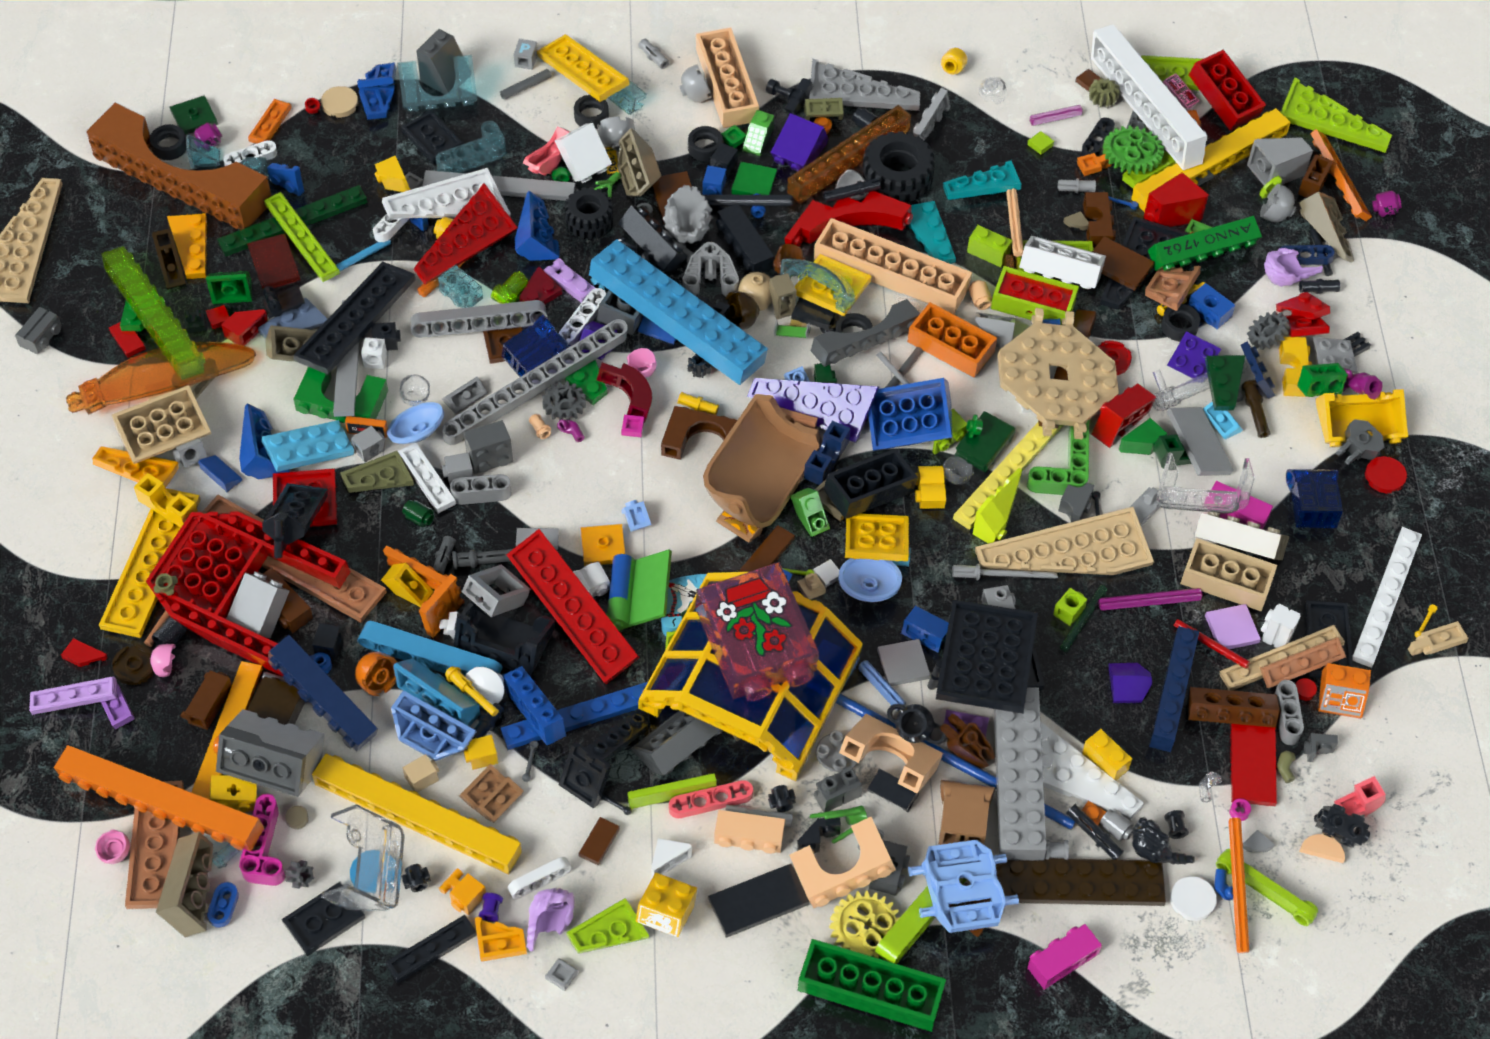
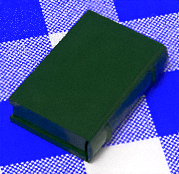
M984 411L978 418L983 421L981 434L973 435V438H969V432H967L957 445L955 456L986 472L994 464L995 459L1004 447L1011 441L1016 431L1013 426Z

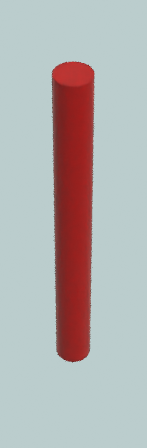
M1179 619L1174 624L1176 628L1181 626L1196 630ZM1199 632L1198 641L1241 667L1248 668L1250 661Z

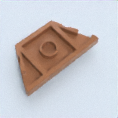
M1194 266V271H1183L1182 268H1174L1166 272L1164 270L1157 271L1145 289V296L1173 310H1178L1198 278L1200 266Z

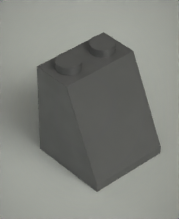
M438 29L416 50L420 82L449 97L472 75L454 36L441 29Z

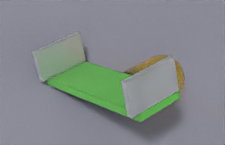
M791 319L789 326L778 325V320H776L773 330L774 336L808 339L810 323H808L807 328L801 327L802 322Z

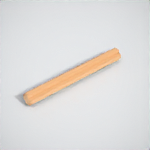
M1013 188L1012 190H1007V202L1013 255L1018 257L1023 255V242L1017 190Z

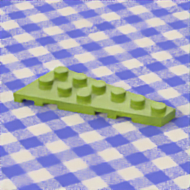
M1294 78L1281 110V114L1291 124L1310 130L1317 129L1323 134L1386 153L1391 134L1374 124L1369 125L1362 121L1361 116L1352 115L1346 107L1325 95L1320 96L1314 92V88L1309 85L1305 87L1299 83V79Z

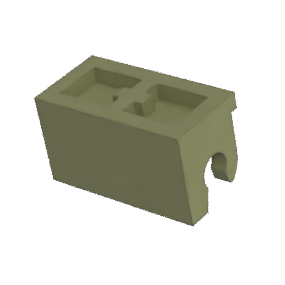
M842 98L805 99V119L809 121L810 117L838 116V120H842L844 114Z

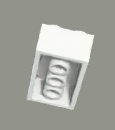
M1031 235L1024 247L1019 268H1023L1028 273H1041L1046 278L1056 277L1064 283L1072 284L1074 282L1080 284L1083 288L1091 289L1096 287L1101 277L1106 256Z

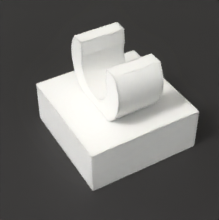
M450 612L449 619L440 620L439 625L440 629H444L443 634L450 635L453 640L455 638L457 618L460 615L458 612Z

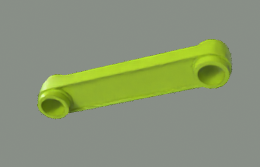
M1230 849L1223 851L1216 862V867L1226 870L1227 874H1232ZM1244 862L1245 884L1292 914L1299 924L1309 926L1317 917L1318 908L1313 903L1307 900L1302 901Z

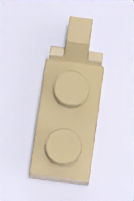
M1457 621L1422 632L1420 636L1416 637V641L1410 643L1411 645L1408 650L1412 656L1422 652L1428 655L1467 643L1469 638Z

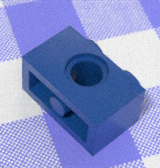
M1206 283L1190 296L1188 303L1207 324L1217 330L1232 317L1235 309L1234 303Z

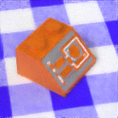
M1327 663L1321 675L1318 712L1361 719L1369 693L1371 670Z

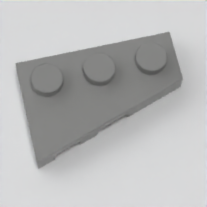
M941 88L938 93L934 94L930 107L924 110L922 120L913 129L914 137L919 136L924 141L933 130L934 122H939L942 119L943 111L950 109L948 90Z

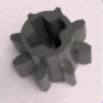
M304 860L299 862L292 861L291 866L285 870L286 882L293 883L292 888L309 887L308 883L314 879L312 871L314 868L307 866V861Z

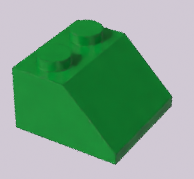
M249 271L219 272L206 276L212 304L252 301V281Z

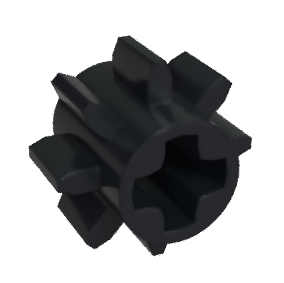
M695 353L693 358H688L687 371L692 372L693 377L704 378L706 373H711V364Z
M786 785L774 787L771 790L772 794L768 795L770 808H776L777 812H787L796 803L794 790H788Z
M420 864L408 866L405 869L406 874L401 875L405 889L411 888L412 892L423 891L428 886L427 882L431 881L427 867L422 868Z

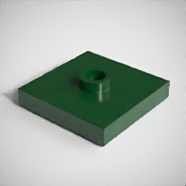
M205 95L169 107L177 126L184 131L185 135L194 133L195 129L207 122L212 125H218Z

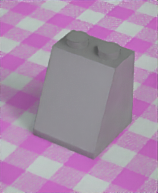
M1303 138L1256 139L1253 142L1247 166L1264 186L1278 175L1282 179L1281 185L1305 176L1313 150Z

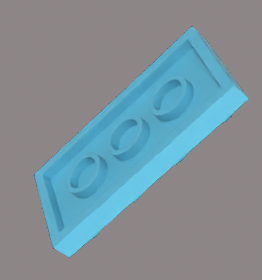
M339 420L262 436V444L277 472L347 457L354 453V448Z

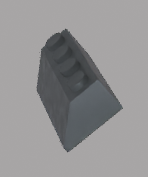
M705 700V701H707V702H709V703H711V704H714V705H716V706L719 707V705L717 704V702ZM679 710L635 744L631 750L653 773L663 776L671 773L677 764L689 759L691 753L696 749L704 747L710 738L719 735L723 730Z

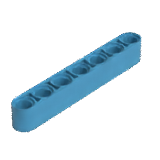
M374 621L366 622L357 640L361 646L367 649L379 651L401 660L413 658L418 663L423 662L429 669L446 673L451 666L459 667L464 676L474 667H486L499 674L503 668L499 662Z

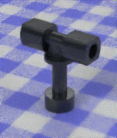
M802 78L797 88L787 89L780 86L779 81L770 79L766 85V92L772 95L780 93L787 96L788 102L784 107L786 113L797 115L802 107L800 103L804 96L808 97L814 86L810 80Z

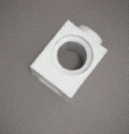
M364 339L361 352L364 368L384 369L387 356L385 339Z

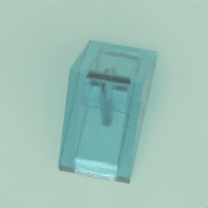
M189 134L186 136V151L191 168L220 165L219 149Z

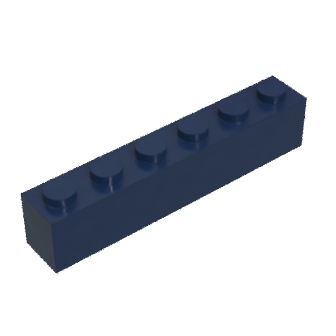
M1178 626L1149 747L1167 752L1172 750L1199 631Z
M290 635L269 651V664L275 670L279 669L284 674V680L290 686L294 685L299 690V696L304 701L308 700L313 705L314 712L319 717L323 716L328 721L329 728L335 733L338 732L343 737L342 740L348 748L351 749L353 747L357 752L376 736L378 728Z

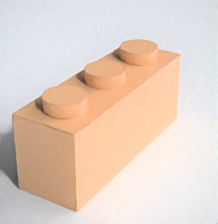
M718 810L714 844H719L722 847H741L744 850H763L770 854L775 852L781 853L785 819Z

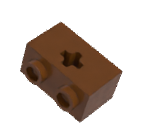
M1315 154L1302 180L1298 194L1308 198L1318 191L1320 192L1329 175L1333 160Z

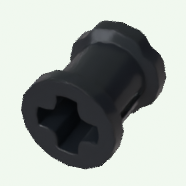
M1181 810L1170 811L1164 816L1170 829L1169 837L1172 839L1184 838L1189 834L1183 820L1185 815Z

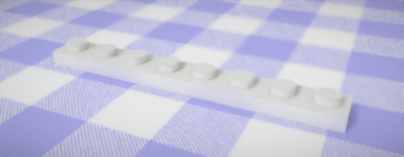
M1404 527L1401 528L1354 651L1353 661L1372 668L1422 534Z

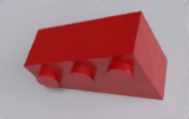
M1138 383L1131 388L1128 387L1122 394H1117L1110 402L1106 401L1101 406V414L1091 435L1108 448H1111L1118 435L1123 437L1126 434L1125 429L1130 424L1135 426L1150 412L1156 396Z

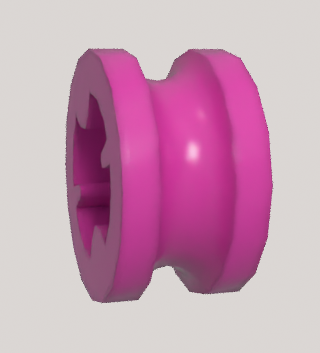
M1244 799L1234 800L1229 809L1230 816L1232 818H1240L1241 821H1245L1251 812L1250 803ZM1237 807L1244 809L1243 814L1241 811L1239 813L1236 811Z

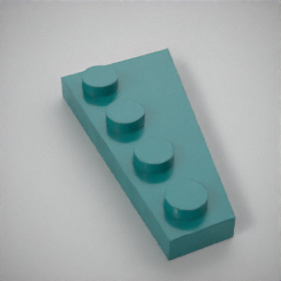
M1011 160L1005 162V165L1001 167L995 165L990 167L988 171L982 172L980 170L974 172L973 176L970 177L964 175L943 182V189L948 200L1007 192L1008 189L1012 190L1013 188L1021 190V182Z

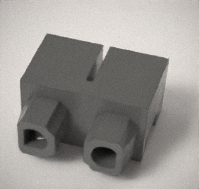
M848 767L835 775L828 776L817 782L816 787L818 790L814 792V797L823 812H828L841 806L842 802L846 804L861 797L862 784L852 767Z

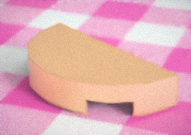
M1324 834L1309 836L1303 841L1299 850L1301 853L1340 863L1345 861V853L1341 844L1334 838Z

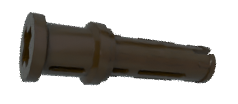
M1256 380L1245 381L1242 383L1241 389L1246 395L1245 403L1251 409L1257 436L1262 438L1263 433V437L1266 438L1270 435V431L1262 407L1263 396L1259 393V385Z

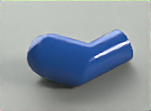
M1216 869L1215 891L1224 900H1233V887L1226 883L1227 871Z

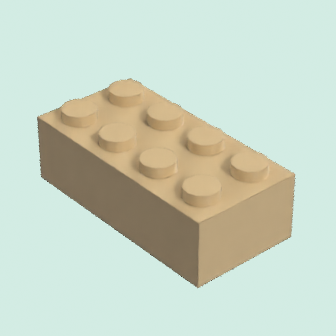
M1196 538L1180 584L1191 588H1200L1201 591L1241 605L1246 604L1249 608L1262 611L1277 565Z

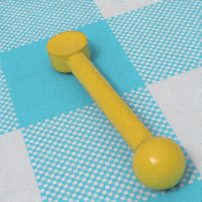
M1431 604L1429 606V612L1419 631L1415 632V637L1421 635L1432 614L1436 613V605Z

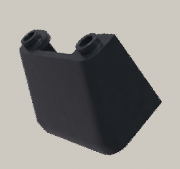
M471 601L457 618L454 647L493 659L502 665V670L507 672L522 666L530 676L534 672L555 629L556 619L539 616L534 621L533 626L501 615L490 617Z

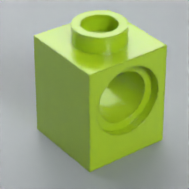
M1069 588L1056 603L1053 616L1071 627L1085 610L1087 598L1082 593Z

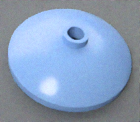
M426 402L410 407L393 419L388 426L387 435L392 442L398 444L420 442L432 435L440 426L444 417V410L440 404L435 402Z
M850 558L843 563L839 570L838 578L842 589L851 597L865 602H879L891 598L899 591L902 583V575L899 568L890 560Z

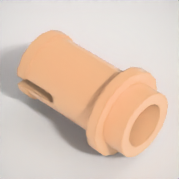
M540 414L532 415L529 418V423L535 429L536 436L541 439L548 438L551 434L550 426L545 424Z

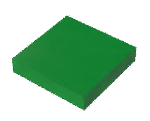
M740 162L732 187V194L753 195L758 193L760 195H770L777 175V169Z

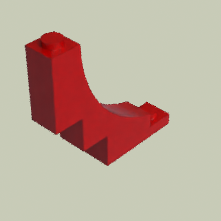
M875 191L869 192L863 202L848 197L838 200L833 207L812 200L786 235L785 244H794L799 247L802 241L809 244L813 243L820 237L831 218L850 226L880 225L903 231L913 218L911 205Z

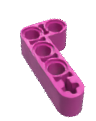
M263 794L257 798L252 816L259 818L263 826H267L254 847L261 846V848L255 851L243 848L239 867L244 880L247 882L277 886L284 881L285 872L281 861L274 857H268L279 816V809L272 795ZM250 867H256L252 871H247ZM275 869L278 870V871H277L276 873H274V874H269V872L272 871V870H275Z

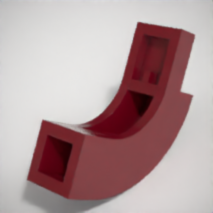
M602 362L597 381L623 390L630 401L627 415L643 416L645 423L652 403V391L646 378L638 370L623 363L621 368Z

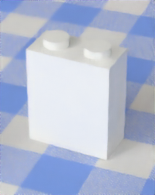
M593 123L584 124L555 140L574 182L581 181L584 183L592 179L591 175L605 172L607 166L612 164Z

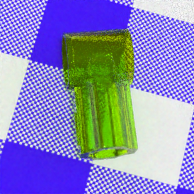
M514 272L503 285L497 284L494 287L491 299L499 304L514 303L517 295L527 285L528 279L522 272Z

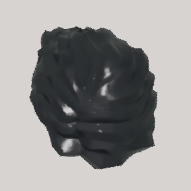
M1142 817L1137 821L1133 828L1132 846L1136 854L1141 858L1148 859L1152 863H1171L1173 865H1186L1187 863L1193 864L1195 862L1194 856H1186L1176 852L1172 853L1169 836L1162 832L1152 819L1147 820L1145 817Z

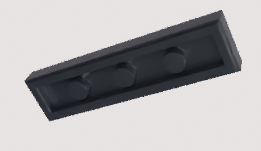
M464 914L386 961V967L398 984L477 936V932Z

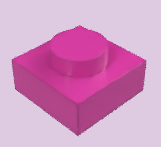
M624 414L621 435L641 438L644 417Z

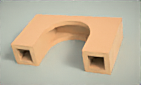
M865 714L847 733L839 752L857 763L868 752L873 750L888 751L897 755L906 763L898 784L917 794L937 771L943 756L942 752L922 742L911 743L904 740L898 734L897 729L868 714Z
M872 817L851 826L860 846V858L857 864L845 873L830 874L823 871L810 845L789 855L813 909L825 906L831 900L844 897L851 891L859 887H865L870 882L878 878L887 877L891 872L896 871Z

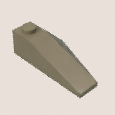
M270 325L265 340L266 356L274 360L294 361L293 355L317 330Z

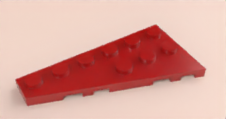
M483 183L413 270L424 285L514 233L518 227L485 183Z

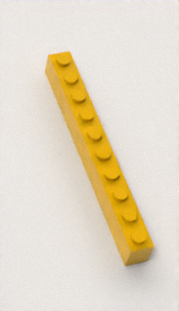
M1276 108L1266 112L1256 120H1251L1247 125L1238 127L1229 135H1224L1218 141L1208 144L1205 147L1203 164L1182 170L1176 163L1171 167H1166L1162 172L1152 175L1144 182L1137 183L1133 188L1131 200L1137 202L1138 206L1145 212L1149 193L1181 172L1198 185L1195 177H1206L1208 174L1206 171L1208 170L1213 175H1216L1250 156L1254 140L1282 138L1287 135L1291 122Z
M326 753L312 773L315 785L508 875L522 853L521 843L517 838L500 834L494 827L489 826L487 828L474 818L461 816L458 811L452 808L448 810L435 800L424 799L419 793L412 790L409 792L396 782H387L376 773L370 774L364 771L359 765H350L337 755L331 756Z

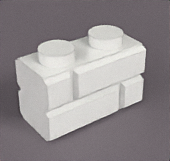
M1278 604L1274 610L1270 609L1265 618L1266 621L1261 628V631L1264 632L1262 641L1269 645L1273 644L1275 648L1288 644L1301 617L1300 613L1294 610L1289 611L1287 607Z

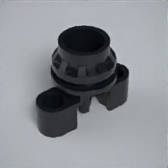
M893 704L888 708V719L896 724L897 732L904 740L911 743H919L926 740L932 744H942L947 739L943 732L941 739L937 741L932 739L933 729H940L941 725L934 722L933 715L926 707L918 704L908 706ZM896 708H901L895 720L893 718V711Z

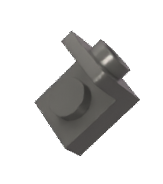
M1311 733L1308 741L1304 742V754H1307V762L1313 761L1316 752L1320 754L1333 753L1338 744V735Z

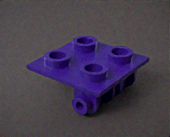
M1186 331L1167 366L1203 383L1207 376L1206 356H1218L1221 348Z

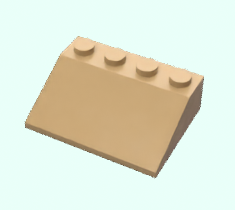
M189 385L112 414L117 432L133 464L172 450L197 438L212 434Z

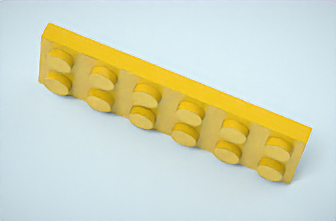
M566 34L537 50V55L540 59L599 102L606 100L611 95L630 85L627 77Z

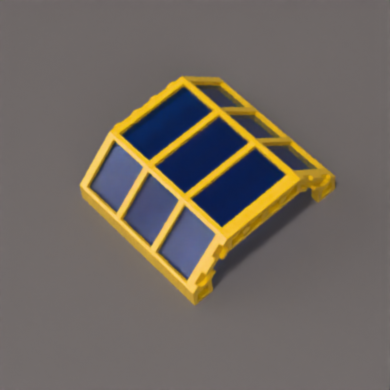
M750 572L707 573L638 700V709L658 717L665 706H671L670 708L673 710H680L756 745L763 752L768 750L774 755L772 760L777 764L776 773L796 782L861 653L863 643L821 602L807 599L797 591L787 590L779 583H772L765 580L763 576ZM761 577L780 596H784L787 599V605L783 607L784 612L780 615L774 612L771 614V617L780 616L793 625L790 628H784L775 624L770 626L761 622L767 631L778 628L780 633H785L788 636L783 644V652L778 653L773 650L769 653L766 652L765 657L759 656L756 653L755 636L752 640L738 641L733 636L734 630L732 629L727 633L725 629L727 622H723L721 617H717L715 610L719 608V602L726 601L725 588ZM773 600L771 604L776 606L778 602ZM760 601L756 602L760 608H765L761 605ZM750 604V605H747V606H744V607H741V608H738L736 611H739V610H741V609H743V608H746V607H748V606H751V604ZM726 609L724 611L725 614H729L730 610ZM742 627L741 632L746 633L747 628ZM772 638L771 642L773 644H776L778 642V639Z

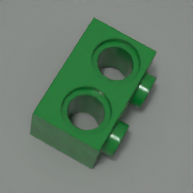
M1339 363L1304 365L1297 386L1306 397L1321 396L1324 393L1342 394L1348 374Z

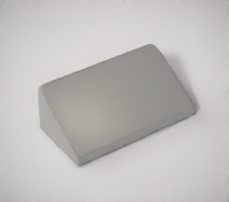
M477 376L442 398V400L456 414L488 394Z

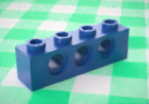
M521 666L504 674L506 693L544 743L549 745L566 737L562 716L525 669Z

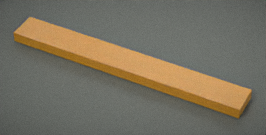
M241 661L191 793L210 800L211 775H223L216 772L217 754L213 751L214 740L242 709L248 710L263 670L262 665Z

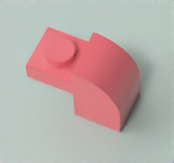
M1373 776L1354 785L1353 793L1334 801V804L1344 807L1346 809L1345 813L1352 816V813L1367 816L1383 805L1386 794L1376 777Z

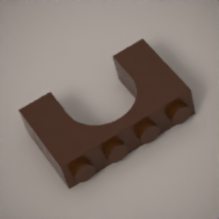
M674 406L661 442V455L681 460L687 441L693 435L700 432L714 433L724 441L737 420L726 416L709 414L705 411L700 412L687 407Z

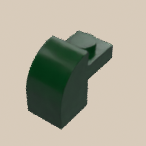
M1177 434L1158 437L1153 449L1163 469L1173 470L1175 465L1192 464Z

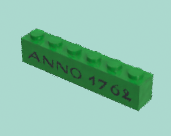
M1251 216L1156 243L1148 252L1151 260L1154 261L1155 270H1164L1166 272L1174 269L1177 265H1180V267L1187 266L1194 260L1197 262L1204 261L1211 255L1215 258L1223 255L1225 251L1232 253L1238 251L1243 246L1250 248L1257 244L1256 241L1262 235L1255 217Z

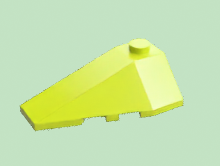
M1018 468L1006 480L1004 487L1000 485L996 490V494H991L976 512L973 535L988 544L1003 540L1007 533L1005 529L1020 483L1022 469Z

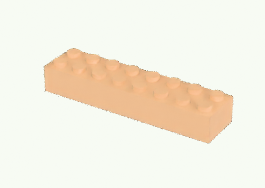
M832 218L814 247V260H816L819 254H822L871 275V282L927 304L931 302L953 314L956 313L971 283L972 272Z

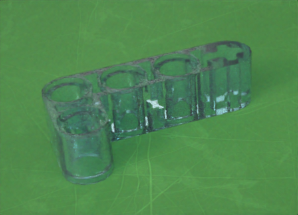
M486 121L481 125L482 138L438 153L436 155L437 171L460 173L504 157L506 155L505 138L498 125L493 121Z

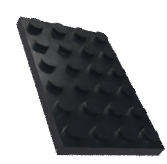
M953 599L936 700L1023 714L1038 613Z

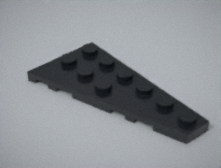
M1134 216L1122 246L1151 260L1148 250L1154 244L1188 235L1189 233ZM1154 266L1135 291L1109 278L1100 304L1119 310L1156 271Z

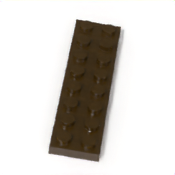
M1044 859V861L1007 860V863L995 864L997 879L1002 885L1004 896L1017 894L1019 903L1165 906L1166 903L1162 863H1152L1146 860Z

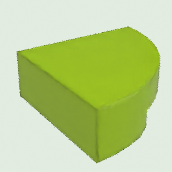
M1279 175L1271 179L1262 188L1259 195L1263 199L1267 198L1276 184L1282 183Z

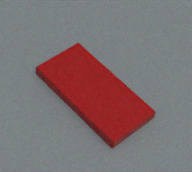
M1231 724V802L1236 799H1244L1250 804L1275 807L1277 804L1275 727Z

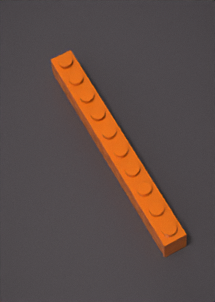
M67 745L54 766V769L59 774V779L66 783H71L72 781L84 790H95L97 794L104 798L110 796L122 805L131 804L140 812L146 813V811H149L161 820L166 818L172 820L179 827L184 828L187 826L195 833L200 832L202 835L204 833L211 835V838L217 842H229L232 847L238 850H243L244 848L252 851L264 830V826L259 818Z

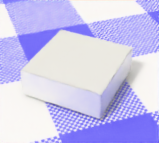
M831 559L813 569L814 574H817L824 587L839 580V569Z

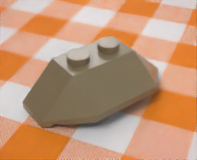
M630 128L619 139L620 149L617 168L621 175L626 195L640 197L661 177V173L652 148L634 129Z

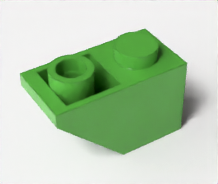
M806 488L790 495L796 514L810 536L813 537L830 529L818 491Z

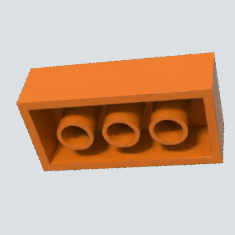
M929 302L909 327L907 342L920 347L923 351L975 378L995 353L997 337Z

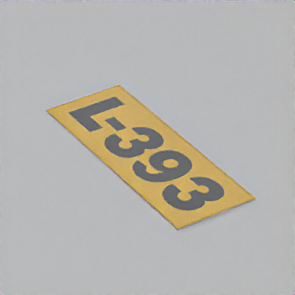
M604 147L612 163L607 166V174L619 172L616 150Z

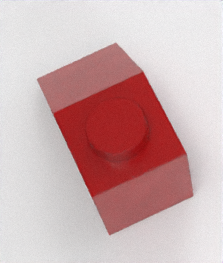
M264 309L235 312L221 324L224 337L243 348L259 333L258 327L268 322V317Z

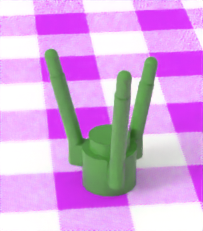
M862 805L844 810L810 814L809 816L810 818L824 817L825 819L845 816L848 825H854L867 819L866 811ZM852 828L834 838L832 843L835 844L853 833Z

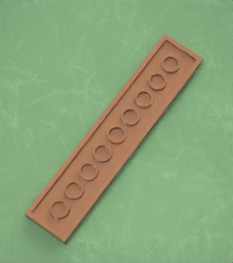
M217 495L202 511V513L218 512L219 514L238 511L262 523L264 521L220 495ZM270 556L266 558L261 566L267 570L273 568L284 580L360 623L364 621L387 593L385 587L349 568L350 574L339 589Z

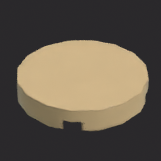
M346 86L332 87L325 91L321 98L323 111L327 115H335L337 118L346 117L354 113L359 103L356 92Z

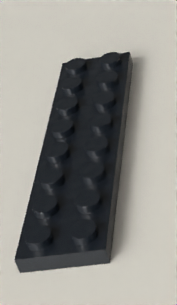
M382 261L293 355L294 361L329 374L372 328L371 326L416 280L415 274Z

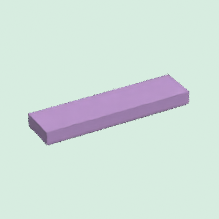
M113 676L30 692V712L34 715L116 699L117 679Z

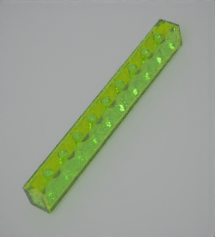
M124 246L101 253L104 269L180 379L184 380L204 373L203 364L205 363L203 353L197 351L195 342L193 340L190 341L186 329H182L178 318L173 317L171 308L166 307L163 297L159 296L156 287L150 284L147 274L142 273L139 263H135L132 253H128Z

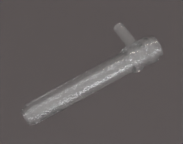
M1245 360L1242 374L1245 373V370H1247L1248 368ZM1160 369L1152 372L1160 390L1154 394L1156 399L1153 407L1157 411H1165L1170 406L1174 407L1180 404L1182 400L1210 389L1207 373L1177 386L1167 388Z

